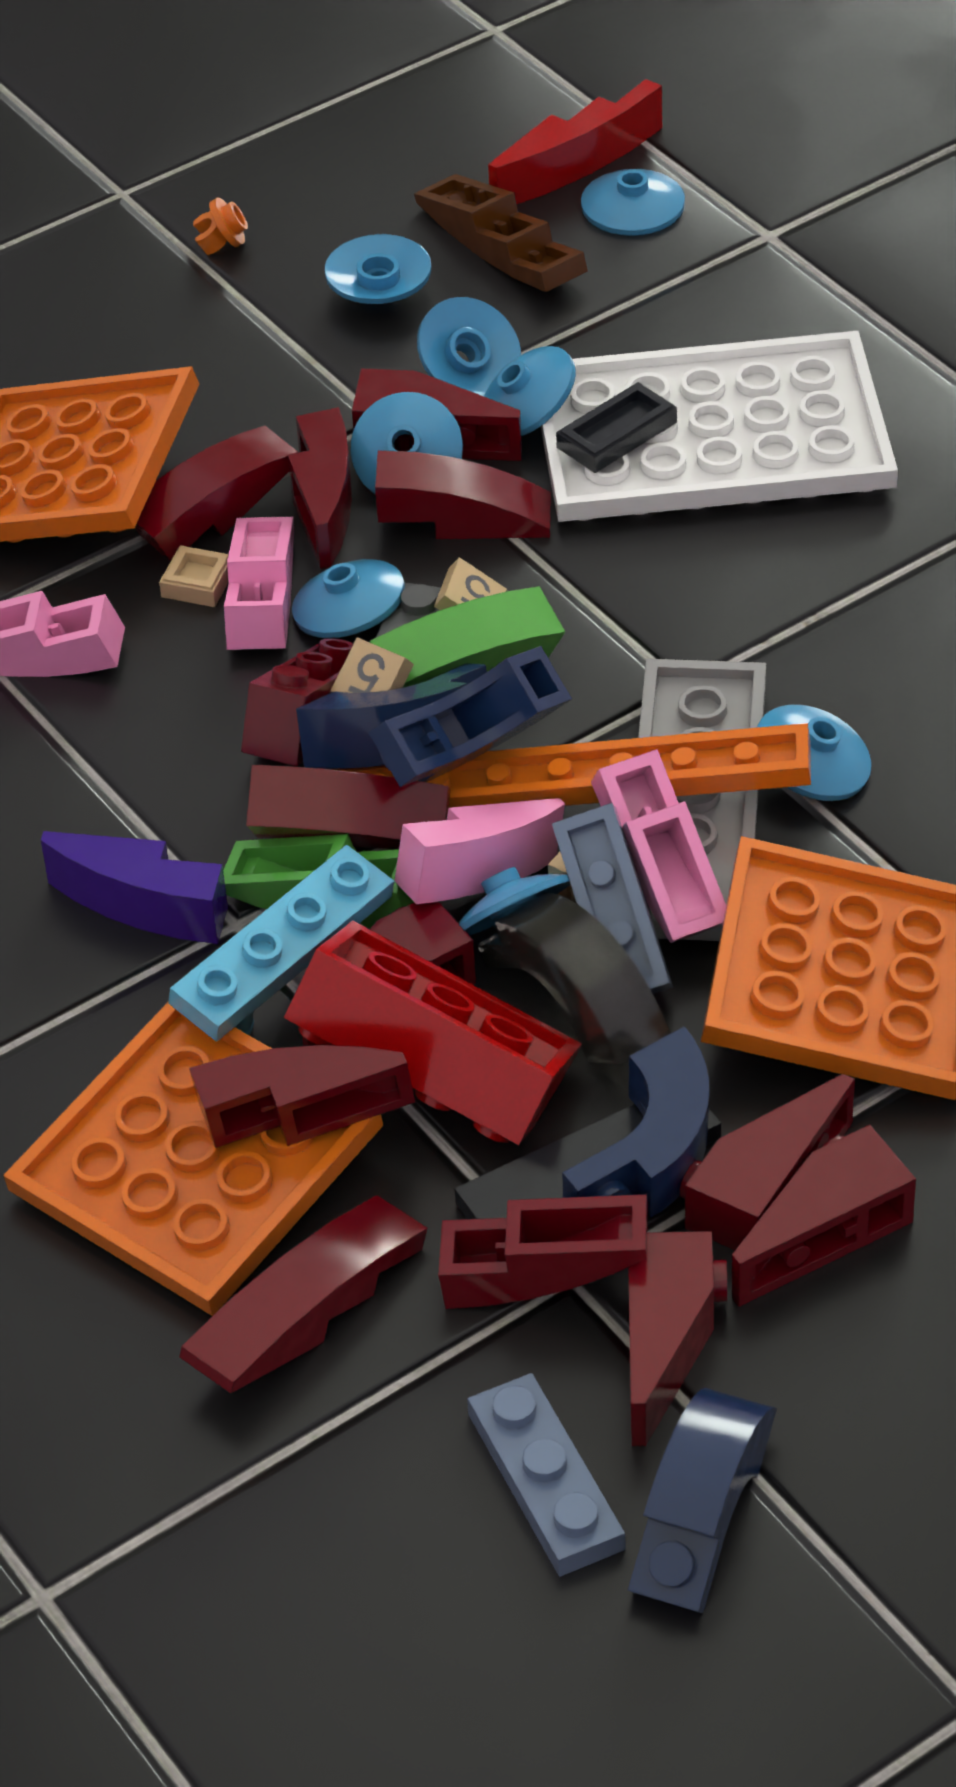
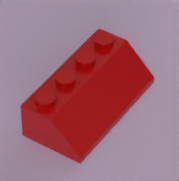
M351 921L315 950L284 1016L285 1019L299 1026L298 1030L303 1037L317 1045L357 1046L403 1052L408 1064L412 1088L416 1089L415 1095L418 1099L435 1109L443 1111L453 1109L474 1121L473 1125L478 1132L494 1141L506 1143L510 1140L517 1145L535 1127L582 1045L579 1041L355 921Z

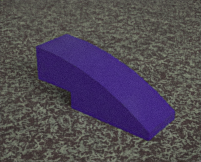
M43 831L41 846L48 884L73 901L107 918L140 930L183 940L219 943L228 910L222 864L168 860L166 841Z

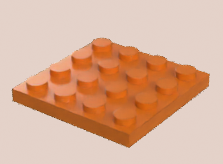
M192 366L0 389V542L15 543L25 539L54 536L65 538L75 534L104 531L115 533L126 529H134L200 385Z
M741 836L735 856L700 1042L956 1100V885Z
M167 1002L11 1166L3 1177L8 1191L213 1316L383 1127V1121L380 1114L287 1146L280 1126L215 1148L199 1106L189 1068L234 1055L272 1048L235 1027L216 1042Z

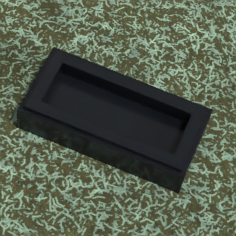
M637 382L557 431L556 448L592 472L597 473L677 423V406Z

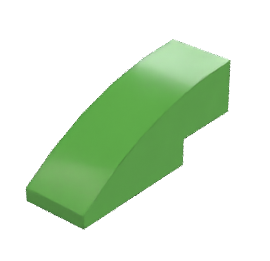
M540 586L477 598L439 610L370 640V643L403 656L414 664L402 687L404 688L430 680L466 663L485 664L488 672L506 658L542 646L549 658L565 634V630Z
M348 834L236 841L223 870L226 895L248 904L268 909L345 845L350 846L354 850L355 848ZM399 849L357 852L395 880ZM394 881L392 897L359 924L370 929L377 920L391 914L400 907L414 903V901Z

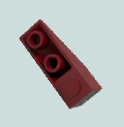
M323 639L315 646L298 653L294 658L273 667L271 671L251 681L248 689L241 752L294 766L303 762L296 708L332 693L331 688L353 643L341 639Z

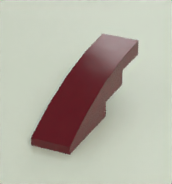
M375 1195L332 1220L276 1260L234 1295L181 1346L179 1358L229 1393L235 1392L324 1343L329 1320L374 1296L379 1273L422 1251L428 1228L383 1198Z

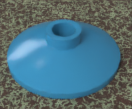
M623 169L604 174L588 184L581 196L582 213L592 225L609 233L627 236L645 235L663 230L680 218L685 207L683 189L675 180L662 173L646 169Z
M390 234L367 235L349 240L337 247L329 255L325 263V278L329 287L345 299L364 304H384L405 299L422 289L431 275V259L427 251L413 240Z
M454 297L443 300L432 307L425 315L418 329L417 350L427 374L482 396L485 395L489 385L501 370L521 355L520 343L510 322L497 309L478 299ZM457 351L463 352L468 357L469 362L462 359Z
M544 346L530 350L514 359L501 370L489 385L484 397L520 410L521 435H526L546 423L564 404L575 382V363L570 355L559 347Z
M416 392L395 393L373 403L359 418L351 438V459L359 479L373 494L376 495L375 482L378 450L397 451L394 448V443L400 435L408 434L414 438V445L407 452L428 453L462 459L463 439L459 425L452 413L438 400Z
M361 559L339 563L310 579L299 590L292 604V615L299 629L314 637L340 638L354 635L379 624L396 610L401 603V593L405 589V582L401 572L394 565L385 561Z
M806 705L780 706L772 709L762 717L756 728L808 723L811 745V785L786 788L811 799L839 801L856 795L865 786L871 773L870 754L861 737L843 720L829 712Z
M516 867L499 872L481 883L486 896L478 901L462 917L459 926L470 936L513 918L569 887L571 884L568 874H540L521 878Z

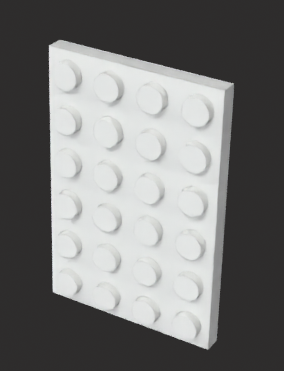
M859 331L573 359L576 367V377L568 398L561 408L546 423L540 426L558 522L586 521L594 518L633 514L644 515L653 512L702 509L705 507L742 503L754 504L762 501L801 497L812 498L821 495L870 492L873 490L897 488L898 468ZM637 382L677 406V423L597 473L592 472L556 448L557 431Z

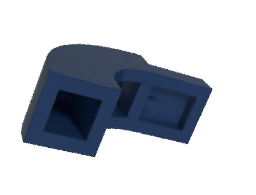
M542 646L506 658L474 681L433 703L385 720L371 730L369 735L378 748L384 765L391 771L398 785L402 787L417 780L422 782L430 781L473 760L534 725L572 700Z
M466 663L425 682L394 690L367 693L335 691L296 708L304 767L343 769L384 765L380 752L369 735L371 730L385 720L426 706L462 688L487 672L486 665Z
M685 1026L629 1056V1098L640 1110L643 1119L634 1131L622 1140L562 1172L563 1198L647 1194L648 1216L652 1218L680 1196V1186L686 1171L695 1160L701 1162L703 1160L707 1145L709 1119V1076L707 1066L699 1046Z
M708 1388L701 1389L695 1394L682 1413L657 1470L643 1516L647 1517L648 1521L627 1591L703 1614L729 1522L745 1485L750 1478H758L777 1408Z

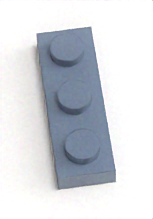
M613 803L552 823L608 1004L613 1008L673 988L616 807Z
M532 1373L467 1398L468 1415L559 1577L626 1550L623 1528Z

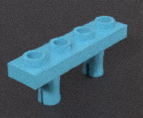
M345 845L170 987L168 1004L216 1042L234 1027L250 1035L254 1026V1011L308 967L315 950L351 921L361 923L391 898L394 880L350 846Z

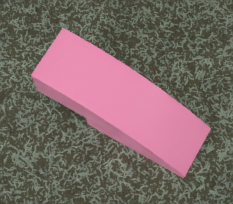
M294 517L236 518L227 559L229 584L224 602L227 650L286 648L292 591Z
M43 591L0 601V676L51 677L84 674L118 667L125 626L106 594L56 607L51 606Z
M658 749L599 769L591 781L600 806L613 803L616 807L645 900L669 942L673 943L723 925L726 903L685 801L678 802Z
M560 798L452 807L448 808L447 820L403 824L394 881L416 904H424L484 893L485 891L481 885L484 880L512 867H516L521 878L534 874L547 866L557 855L558 843L552 823L563 820L565 803Z

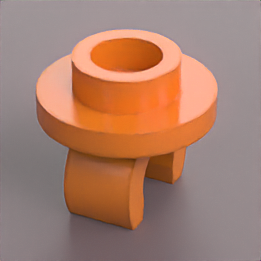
M217 197L209 202L210 211L203 213L193 221L194 227L200 233V235L195 237V241L207 255L219 251L227 241L233 247H238L245 243L243 231L248 229V224L242 211L233 201L227 204L223 199Z

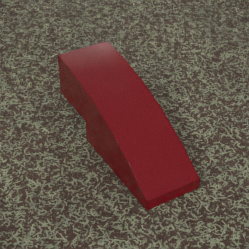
M339 407L296 416L299 453L288 455L292 500L320 569L332 567L343 545L351 513L352 488L347 434Z
M265 425L212 445L180 463L156 480L136 523L135 530L171 562L180 545L190 547L210 527L223 536L236 523V518H242L289 472L288 455L299 452Z
M378 450L375 482L378 523L435 522L436 539L550 538V491L513 474L455 457L420 452Z
M252 765L246 826L257 838L273 839L348 834L354 847L399 848L403 824L447 820L450 788L422 781H415L400 787L394 777L368 773L293 766Z
M331 1045L285 1047L234 1055L189 1068L199 1106L215 1148L280 1126L287 1146L415 1103L407 1061L403 1052Z
M647 1194L508 1200L507 1218L442 1220L438 1276L445 1309L492 1306L534 1299L585 1285L615 1274L646 1259Z

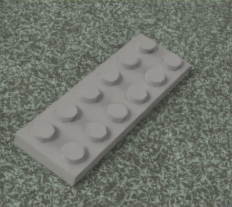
M646 659L638 738L756 728L764 716L766 663ZM759 790L676 796L679 803L685 801L724 901L727 904L740 837L756 838ZM648 906L658 939H668ZM722 925L681 940L720 941Z

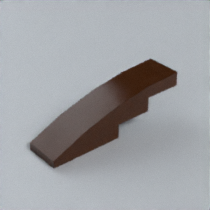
M454 174L414 193L416 203L444 230L481 259L514 279L547 292L588 272L584 252L553 242L549 222L518 212L514 192Z

